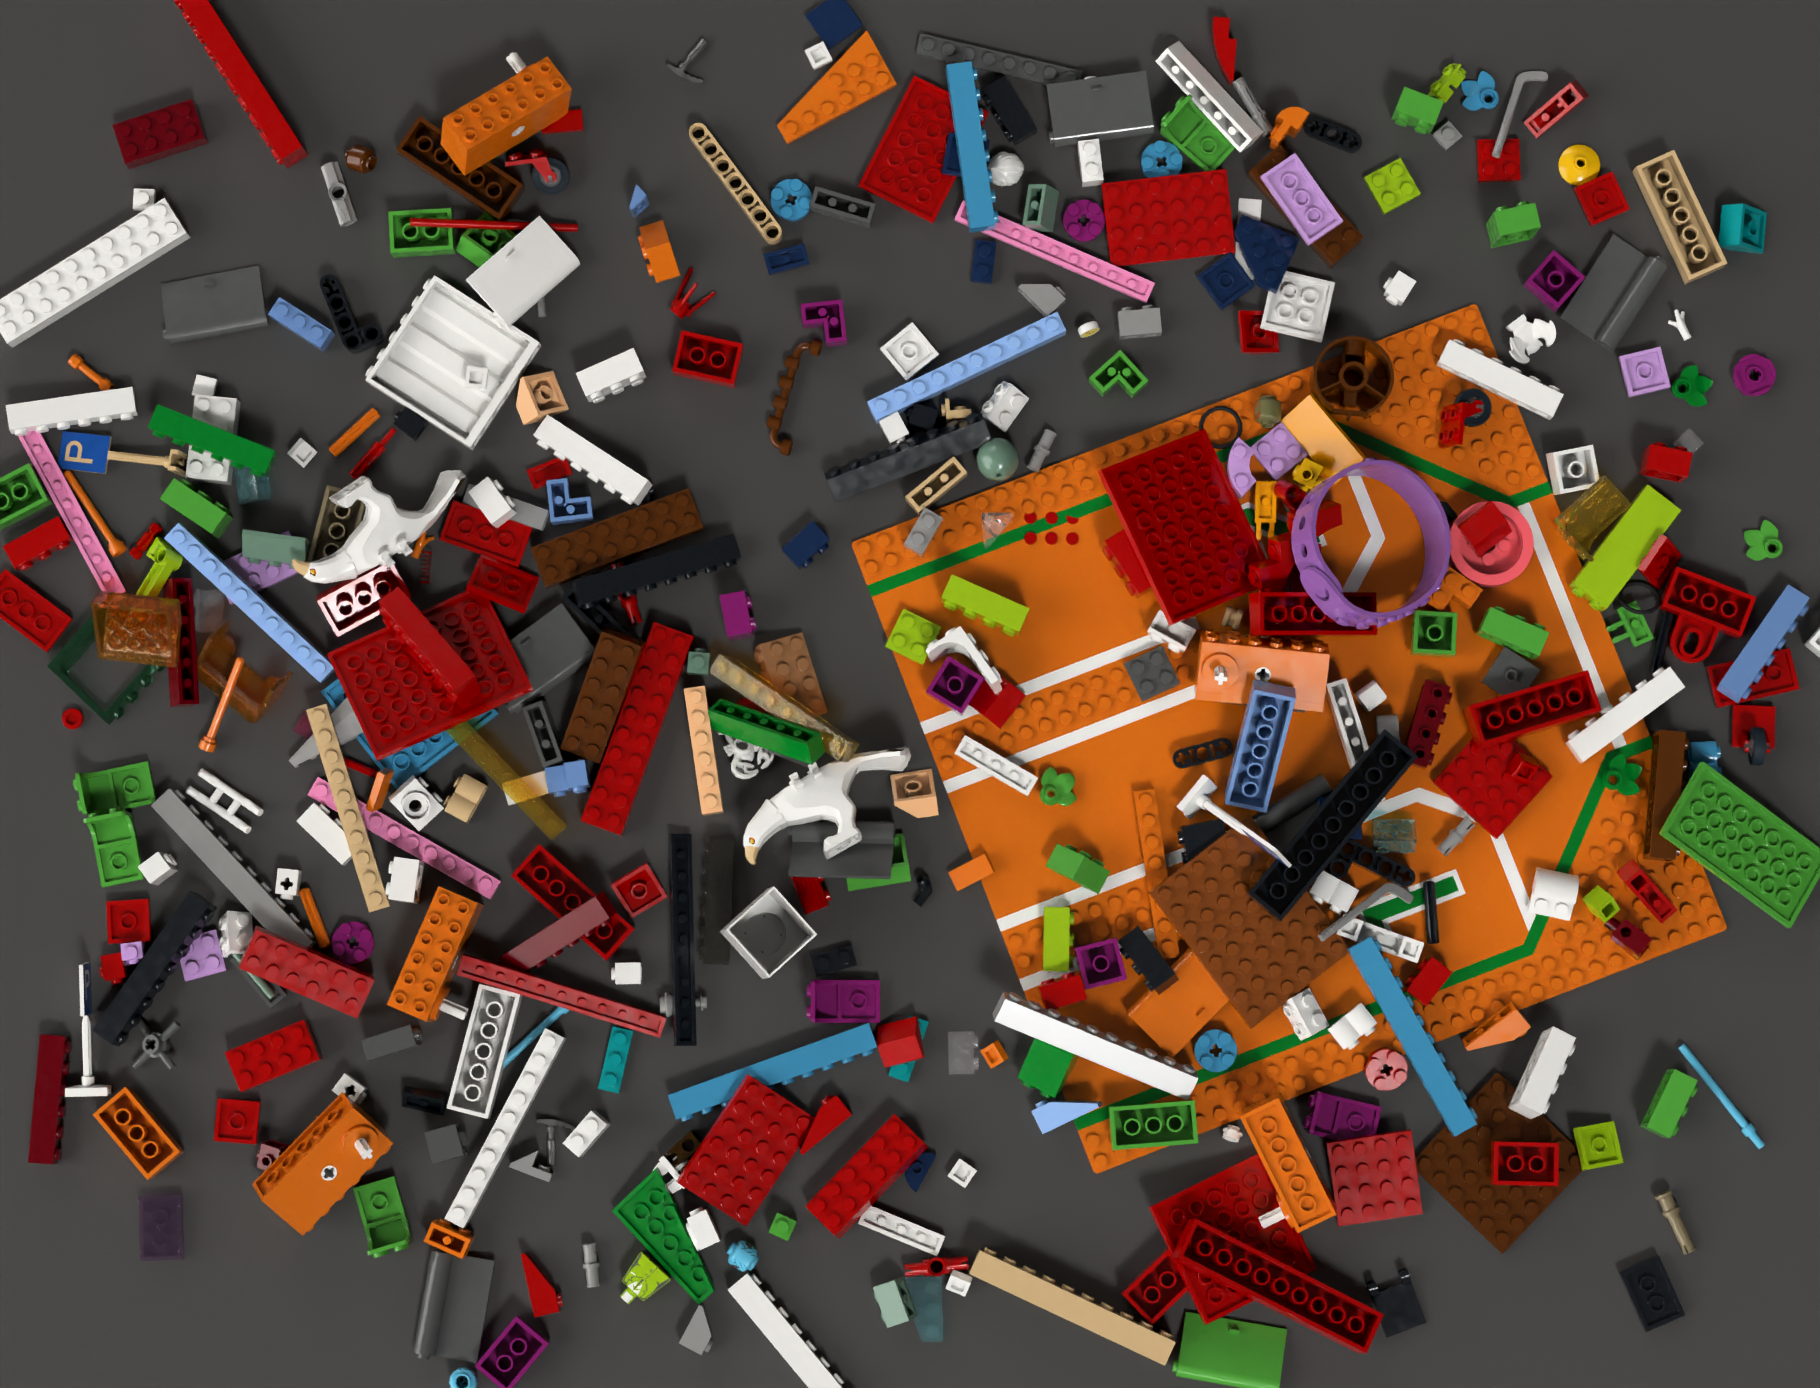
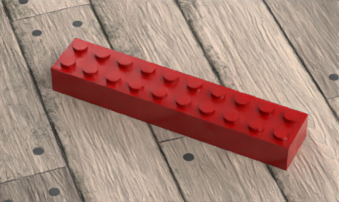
M173 0L180 11L183 10L181 13L191 28L195 26L192 30L201 44L204 45L206 43L203 47L213 62L218 61L215 63L216 68L224 79L228 78L226 83L235 96L239 95L236 99L245 112L251 113L248 115L249 119L258 131L262 130L259 134L268 148L273 147L270 151L279 165L284 163L288 169L307 157V152L209 0Z
M656 622L653 623L581 818L583 823L623 836L687 662L689 651H691L694 643V636Z
M1196 1218L1188 1220L1171 1259L1358 1354H1367L1384 1315Z

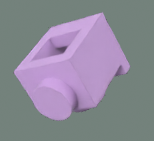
M139 941L120 944L122 961H126L127 966L139 964L147 953L146 942Z

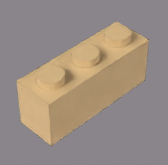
M953 456L906 495L905 500L919 516L924 507L928 509L967 476V471Z

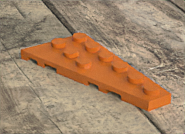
M867 30L777 124L787 145L897 86Z

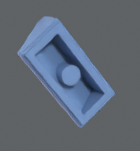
M638 185L635 186L629 206L634 218L650 204L647 195Z

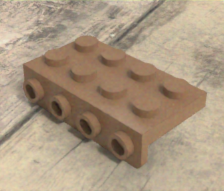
M802 632L762 643L755 647L754 658L760 664L762 670L760 671L761 680L763 683H766L768 689L766 693L767 699L773 705L774 717L795 723L828 712Z

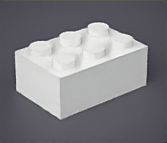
M634 348L576 373L589 403L592 401L593 403L601 402L605 399L606 395L610 393L613 395L619 394L624 391V387L628 385L637 386L644 382V378H647Z

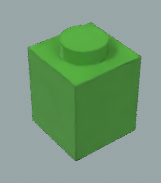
M777 1212L769 1233L789 1241L797 1220Z

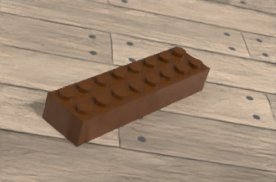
M687 488L531 547V551L543 583L548 590L618 562L702 532L705 529L691 492Z

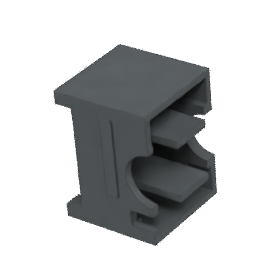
M460 1123L424 1132L433 1164L468 1154L466 1147L469 1145L465 1131L462 1132Z

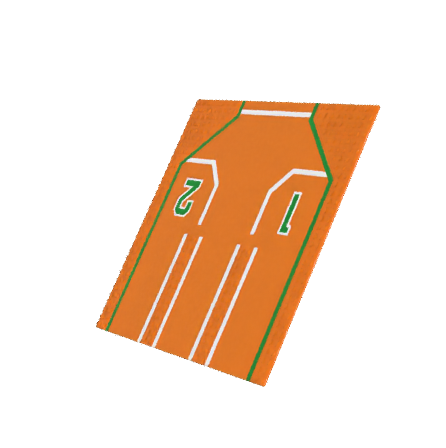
M1475 304L1376 341L1386 351L1393 365L1394 383L1390 395L1383 406L1374 415L1365 420L1363 419L1364 417L1351 416L1350 420L1346 421V415L1331 414V417L1364 454L1365 459L1391 460L1412 470L1430 487L1439 501H1446L1458 516L1468 507L1490 500L1508 504L1518 510L1529 523L1533 534L1534 547L1530 562L1524 571L1511 582L1495 588L1480 587L1483 591L1469 609H1466L1452 598L1442 612L1457 613L1456 654L1454 657L1410 655L1412 614L1377 628V635L1296 637L1303 639L1305 642L1322 640L1325 644H1328L1330 660L1327 684L1344 678L1347 679L1368 747L1376 739L1375 716L1397 714L1400 742L1405 745L1423 682L1427 679L1451 686L1449 692H1452V698L1449 705L1445 704L1443 712L1447 714L1444 724H1440L1437 731L1441 734L1438 744L1433 745L1431 753H1435L1431 766L1427 765V768L1422 769L1411 765L1387 793L1385 800L1381 801L1362 823V839L1353 840L1409 867L1415 873L1414 883L1408 887H1402L1413 896V901L1410 904L1388 893L1355 918L1424 943L1418 963L1380 950L1382 957H1387L1393 967L1390 971L1393 976H1398L1402 982L1403 987L1401 990L1404 995L1408 994L1404 991L1407 987L1404 985L1411 975L1416 976L1420 971L1417 967L1424 958L1429 959L1433 957L1453 972L1427 1006H1423L1409 995L1414 1004L1411 1007L1415 1014L1419 1013L1424 1021L1422 1027L1425 1033L1430 1032L1435 1043L1480 1026L1511 1001L1521 1010L1727 929L1701 864L1682 850H1680L1679 856H1676V860L1669 862L1643 859L1653 742L1643 718L1582 763H1579L1565 744L1569 740L1567 736L1576 729L1581 732L1586 728L1585 723L1594 716L1598 719L1603 715L1601 711L1588 718L1514 739V742L1533 757L1553 777L1497 839L1493 838L1432 783L1473 738L1464 710L1469 705L1501 696L1481 681L1503 649V646L1475 635L1485 611L1490 607L1499 606L1507 610L1506 614L1513 617L1514 614L1522 616L1526 619L1525 622L1531 625L1534 623L1546 627L1545 631L1549 632L1540 656L1532 660L1516 653L1540 669L1529 687L1588 670L1602 710L1610 704L1615 707L1620 703L1618 699L1625 693H1633L1600 610H1594L1589 606L1588 600L1584 597L1579 598L1572 592V588L1569 587L1583 567L1518 405L1436 366L1449 339L1452 341L1457 339L1465 344L1464 347L1470 350L1473 348L1478 349L1484 353L1483 356L1489 359L1492 357L1499 359L1479 308ZM1365 350V367L1369 376L1367 384L1382 395H1385V371L1379 360ZM1342 355L1318 364L1317 383L1320 390L1335 383L1336 376L1341 369ZM1313 366L1041 469L1039 472L1028 474L934 510L932 512L943 517V522L923 557L904 547V543L919 517L852 543L854 554L887 639H889L903 609L941 626L936 638L938 640L945 637V633L951 628L961 626L966 635L971 633L979 647L977 650L980 651L982 649L991 664L989 667L994 666L1003 678L1026 695L1006 723L999 729L970 705H968L961 716L926 694L928 687L948 656L982 676L967 656L960 653H950L934 663L927 656L924 664L921 665L892 651L972 859L986 853L995 870V873L981 879V882L1028 1002L1033 1000L1044 1008L1038 987L1042 986L1041 982L1052 978L1057 982L1062 980V975L1074 972L1075 976L1079 974L1081 976L1074 950L1077 947L1117 938V941H1119L1139 926L1157 949L1133 792L1155 789L1168 877L1183 866L1181 852H1184L1183 844H1179L1177 831H1180L1179 826L1219 819L1207 809L1203 810L1200 808L1190 820L1177 808L1178 804L1203 774L1217 786V789L1209 797L1212 803L1240 822L1246 816L1251 815L1252 817L1260 812L1226 805L1224 799L1247 705L1195 699L1194 691L1201 631L1206 632V629H1215L1219 631L1218 633L1225 634L1228 631L1239 632L1240 635L1248 636L1250 633L1249 594L1257 593L1258 589L1181 621L1196 630L1184 653L1181 651L1175 653L1167 648V643L1163 641L1157 643L1150 639V634L1147 631L1158 611H1162L1153 589L1138 599L1135 595L1131 596L1125 587L1127 583L1125 579H1120L1116 574L1114 562L1112 560L1108 561L1102 552L1104 550V541L1124 528L1098 472L1101 469L1199 431V422L1202 415L1208 409L1215 406L1228 407L1239 415L1242 422L1240 439L1251 447L1281 423L1274 424L1272 428L1261 427V424L1254 420L1255 402L1264 395L1275 396L1282 404V420L1311 394L1310 375ZM1355 373L1343 374L1344 380L1348 385L1358 386L1360 384V379ZM1479 389L1483 391L1491 402L1492 409L1489 419L1476 427L1464 425L1462 445L1440 449L1438 436L1441 431L1442 421L1440 415L1443 407L1453 405L1456 397L1464 390ZM1338 390L1323 396L1334 406V409L1366 412L1378 404L1362 392L1356 397V406L1343 405L1344 396ZM1217 410L1206 417L1203 429L1206 430L1212 443L1223 445L1231 442L1236 437L1238 423L1231 413ZM1232 446L1226 449L1214 448L1226 475L1227 459ZM1252 455L1249 467L1256 481H1274ZM1309 455L1305 457L1313 461V459ZM1297 465L1279 478L1277 482L1279 480H1286L1297 485L1293 481L1294 476H1292ZM1325 474L1322 476L1324 480L1328 478ZM1365 476L1344 477L1328 489L1321 501L1331 500L1341 504L1343 522L1342 525L1332 528L1317 537L1318 544H1321V555L1341 584L1343 592H1376L1377 612L1383 613L1397 610L1413 595L1422 577L1425 563V544L1420 524L1406 501L1388 485ZM1254 484L1241 500L1238 498L1255 534ZM1277 497L1274 536L1289 532L1287 527V512L1289 510ZM1034 512L1037 515V520L1033 524H1028L1024 516ZM1048 512H1055L1057 514L1058 520L1056 523L1049 524L1046 522L1045 516ZM1067 515L1078 518V522L1076 524L1068 523ZM1453 520L1452 522H1449V521H1448V523H1449V529H1450L1452 523L1454 522V520ZM1261 523L1262 537L1257 541L1265 558L1269 559V524ZM1028 532H1033L1037 536L1036 542L1032 545H1028L1024 541V536ZM1049 532H1054L1058 536V540L1054 545H1049L1045 541V536ZM1073 532L1078 535L1079 541L1077 544L1070 545L1067 543L1066 537L1069 533ZM951 574L1030 608L1019 636L1014 634L1013 637L1002 633V629L997 626L994 629L982 624L983 620L975 617V620L963 616V611L956 609L954 612L945 608L944 603L941 602V597ZM1227 605L1232 606L1234 610H1244L1238 630L1233 629L1229 625H1221ZM1425 605L1422 607L1418 606L1415 609L1420 611H1432ZM1282 637V639H1285V640H1291V638H1293V637ZM1162 646L1180 684L1141 702L1123 664ZM1374 680L1387 697L1382 703L1367 713L1354 694ZM1326 693L1323 712L1307 710L1304 713L1292 712L1268 806L1320 773L1333 791L1350 770ZM964 736H968L1038 777L1028 797L955 755L954 753ZM1221 738L1230 740L1233 745L1232 753L1222 759L1184 769L1177 768L1172 762L1174 753L1183 748ZM1223 742L1220 743L1218 748L1214 749L1213 744L1209 745L1212 749V757H1216L1215 752L1222 751L1223 754H1226V750L1229 748ZM1201 747L1197 750L1196 755L1199 759L1204 760L1208 757L1209 752L1206 748ZM1189 750L1190 755L1183 756L1180 753L1176 761L1184 765L1187 759L1192 758V763L1196 762L1193 758V750ZM1624 754L1626 764L1634 763L1642 767L1639 777L1634 781L1639 786L1640 792L1627 796L1622 795L1617 789L1609 790L1603 785L1602 776L1605 771L1609 770V763L1613 757ZM1053 767L1058 776L1064 773H1070L1075 776V784L1071 792L1077 799L1071 805L1062 806L1055 804L1050 806L1041 801L1040 790L1043 788L1041 777L1048 768ZM1610 776L1609 782L1615 783L1616 778L1614 776ZM1047 792L1049 797H1054L1053 792ZM1466 816L1475 824V827L1463 838V842L1461 844L1458 843L1446 857L1436 847L1447 838L1448 832L1454 830ZM1224 822L1225 831L1227 832L1232 827ZM1346 843L1342 847V852L1345 855H1351L1353 851L1352 846ZM1057 844L1064 847L1066 844H1069L1078 849L1077 853L1082 850L1092 856L1090 860L1095 858L1104 863L1103 868L1110 871L1099 894L1082 887L1045 866ZM1363 853L1361 861L1368 865L1371 863L1372 857L1368 853ZM1631 859L1641 867L1677 909L1662 924L1616 873ZM1338 862L1333 864L1332 869L1334 873L1341 874L1343 872L1342 864ZM1383 862L1380 865V870L1384 874H1388L1391 871V866L1387 862ZM1351 864L1345 876L1338 878L1359 890L1348 912L1381 886L1391 883L1354 864ZM1327 865V867L1323 871L1328 873ZM1396 867V871L1391 877L1394 878L1395 875L1402 877L1403 883L1407 880L1409 881L1408 873H1397L1399 868ZM1537 867L1579 876L1578 894L1570 921L1528 912L1527 909ZM1425 881L1435 882L1439 943L1437 944L1427 943L1423 883ZM1312 885L1307 889V892H1308V893H1309V891H1310ZM1597 885L1613 896L1621 909L1613 916L1619 922L1627 919L1652 938L1650 947L1638 961L1611 939L1613 932L1604 926L1605 923L1589 911L1582 900ZM1324 901L1322 904L1315 902L1331 924L1340 919L1343 914H1346L1342 912L1339 915L1329 909L1331 905ZM1044 907H1070V912H1074V925H1070V933H1074V944L1069 946V955H1073V967H1069V972L1043 971ZM1176 930L1181 957L1189 946ZM1624 931L1621 933L1623 937L1630 936L1628 932ZM1341 936L1349 948L1359 943ZM1122 953L1121 957L1127 980L1087 989L1085 992L1088 999L1055 1009L1064 1017L1072 1016L1078 1019L1081 1024L1086 1026L1088 1024L1094 1025L1103 1033L1111 1032L1118 1036V1039L1125 1042L1130 1040L1144 1050L1149 1048L1161 1057L1169 1056L1126 1014L1148 990V987L1144 983L1146 980L1144 975L1138 976L1131 966L1134 962L1131 958L1126 960ZM1349 953L1297 994L1310 988L1330 1026L1359 1003H1362L1376 1020L1377 1024L1374 1025L1376 1030L1367 1037L1364 1034L1359 1037V1043L1351 1050L1348 1047L1342 1049L1327 1030L1330 1026L1301 1041L1295 1034L1288 1017L1284 1014L1282 1006L1251 1029L1231 1002L1228 1001L1173 1057L1178 1064H1188L1194 1067L1199 1078L1188 1099L1195 1100L1198 1134L1240 1119L1242 1109L1279 1091L1284 1101L1364 1071L1369 1055L1376 1049L1388 1047L1402 1055L1406 1054ZM1180 957L1164 960L1171 967ZM1217 1029L1230 1034L1237 1046V1056L1234 1063L1228 1069L1221 1072H1210L1202 1068L1195 1059L1194 1046L1198 1038L1209 1030ZM1213 1045V1049H1210L1209 1052L1214 1054V1057H1218V1053L1222 1052V1049L1218 1048L1217 1045ZM1080 1056L1062 1089L1065 1100L1101 1101L1103 1104L1073 1119L1094 1173L1106 1171L1168 1147L1112 1150L1108 1107L1187 1101Z

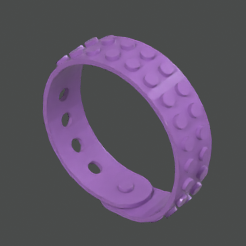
M1367 458L1365 461L1351 465L1323 480L1304 497L1293 520L1291 545L1295 563L1300 572L1301 583L1305 591L1323 613L1339 625L1353 626L1356 629H1368L1372 625H1376V628L1406 617L1414 613L1418 606L1422 607L1430 601L1429 596L1439 590L1442 585L1441 581L1449 568L1451 537L1449 523L1439 499L1419 476L1395 461ZM1365 476L1383 482L1406 501L1420 524L1425 544V563L1422 577L1413 595L1397 610L1383 613L1370 612L1353 605L1344 597L1341 584L1331 572L1320 553L1316 538L1318 509L1328 489L1340 478Z

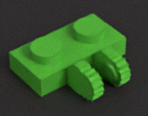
M1636 600L1627 604L1636 610H1640ZM1623 606L1616 609L1621 621L1606 627L1608 632H1612L1623 625L1626 633L1612 639L1613 644L1629 637L1633 648L1654 639L1644 616L1632 613Z

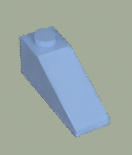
M1045 1099L1035 1104L1037 1108L1031 1112L1042 1134L1103 1104L1101 1101L1052 1100L1048 1102Z

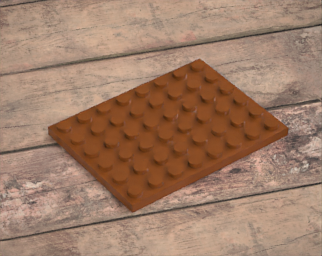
M1251 815L1246 816L1240 821L1248 829L1271 844ZM1231 828L1148 893L1249 1028L1252 1029L1348 954L1347 949L1349 947L1342 937L1337 934V931L1325 941L1319 939L1318 935L1332 924L1307 891L1280 922L1246 895L1276 858L1257 846L1248 836L1240 834Z

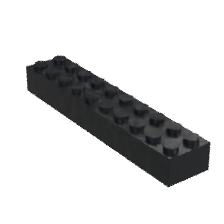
M1384 729L1283 849L1281 854L1292 866L1288 868L1275 859L1246 895L1277 921H1282L1418 756Z

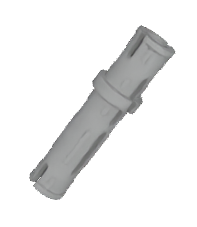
M1244 77L1238 78L1232 85L1249 111L1251 119L1261 128L1263 137L1270 135L1274 128L1266 117L1267 113L1259 106Z

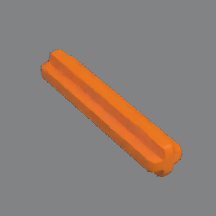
M371 408L329 447V451L335 457L341 454L380 418V414L376 409Z
M308 887L301 889L299 895L319 947H328L331 945L311 890Z

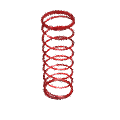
M421 551L422 553L431 554L432 556V552L430 551ZM419 581V583H425V584H429V583H430V582H428V581Z

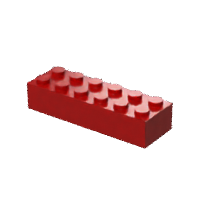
M399 587L378 601L381 608L379 613L384 618L382 621L389 630L393 628L398 641L402 645L406 643L411 656L414 659L419 658L422 662L420 665L427 674L432 673L436 685L440 689L445 688L447 691L446 695L453 704L457 702L460 707H463L481 693L473 671Z
M1257 592L1249 594L1250 637L1377 635L1376 625L1369 626L1368 629H1356L1353 626L1339 625L1323 613L1307 592ZM1343 592L1344 597L1353 605L1365 611L1377 612L1376 592Z
M1587 670L1469 705L1464 710V714L1478 751L1594 716L1602 709Z
M540 844L511 875L557 918H561L597 895ZM617 912L611 916L613 921L604 927H601L599 924L595 927L596 931L586 938L584 935L580 936L584 942L606 961L616 953L636 930Z
M257 925L239 962V969L354 1018H358L375 981L374 975Z
M893 1114L805 1207L835 1237L840 1239L929 1146L896 1114Z

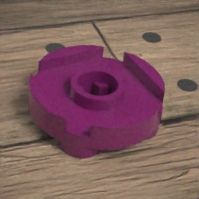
M1090 200L1075 201L1067 207L1064 213V230L1077 242L1093 241L1104 229V213L1097 203ZM1082 216H1086V219L1090 220L1086 226L1078 223V219H1081Z
M1749 354L1740 359L1734 366L1732 378L1735 387L1744 396L1757 397L1771 389L1776 378V370L1769 359L1758 354ZM1751 370L1759 373L1760 376L1757 377V381L1749 378Z
M360 922L343 923L333 934V953L345 963L358 964L363 962L374 951V936L370 929ZM356 937L359 945L351 949L348 940Z

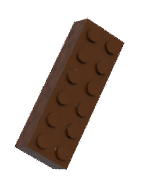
M419 115L396 148L398 155L495 220L504 221L524 193L525 188L523 184L490 162L464 176L440 144L442 130Z
M1278 145L1248 172L1247 178L1298 233L1260 179L1261 175L1290 156L1281 145ZM1328 198L1342 218L1343 223L1309 246L1332 269L1362 242L1364 236Z
M607 627L601 632L560 749L599 764L603 761L646 642Z
M1658 730L1653 733L1643 859L1669 862L1676 860V856H1679L1680 849L1661 836L1659 832L1681 796V792L1685 789V780H1682L1683 771H1686L1687 759L1684 758V751L1688 750L1689 738L1686 737V732Z

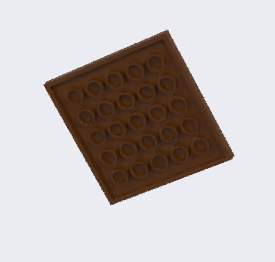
M1496 1072L1466 1103L1468 1108L1472 1107L1478 1117L1475 1119L1477 1125L1455 1137L1452 1136L1445 1125L1415 1157L1417 1173L1503 1254L1582 1171L1577 1148L1543 1115L1529 1119L1508 1108L1516 1089ZM1491 1141L1559 1143V1186L1491 1184Z

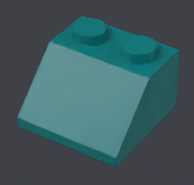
M1744 203L1722 205L1720 233L1718 235L1719 246L1730 251L1763 254L1767 212Z

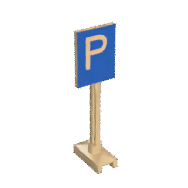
M63 431L58 459L60 469L106 474L108 461L116 460L160 465L181 477L186 476L184 469L188 454L180 450L171 449L170 456L166 455L165 457L110 451L111 436Z

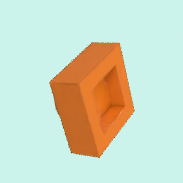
M999 1040L980 1050L991 1069L1009 1058Z

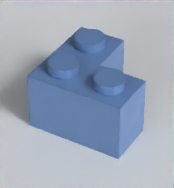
M567 478L546 480L552 525L595 520L593 501L590 496L571 499L570 484Z
M586 760L567 762L564 765L545 768L548 793L554 794V797L566 796L568 791H573L575 794L588 792L587 788H592L589 765Z

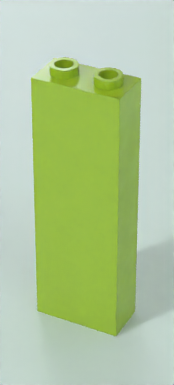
M1650 485L1643 487L1570 583L1569 587L1572 588V592L1579 598L1584 597L1588 600L1589 606L1594 610H1606L1637 570L1641 560L1646 557L1654 541L1661 534L1665 533L1681 509Z

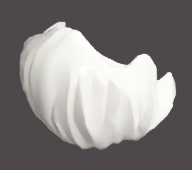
M999 152L990 159L987 170L991 169L993 184L1001 187L1011 186L1017 183L1022 176L1024 164L1016 154Z

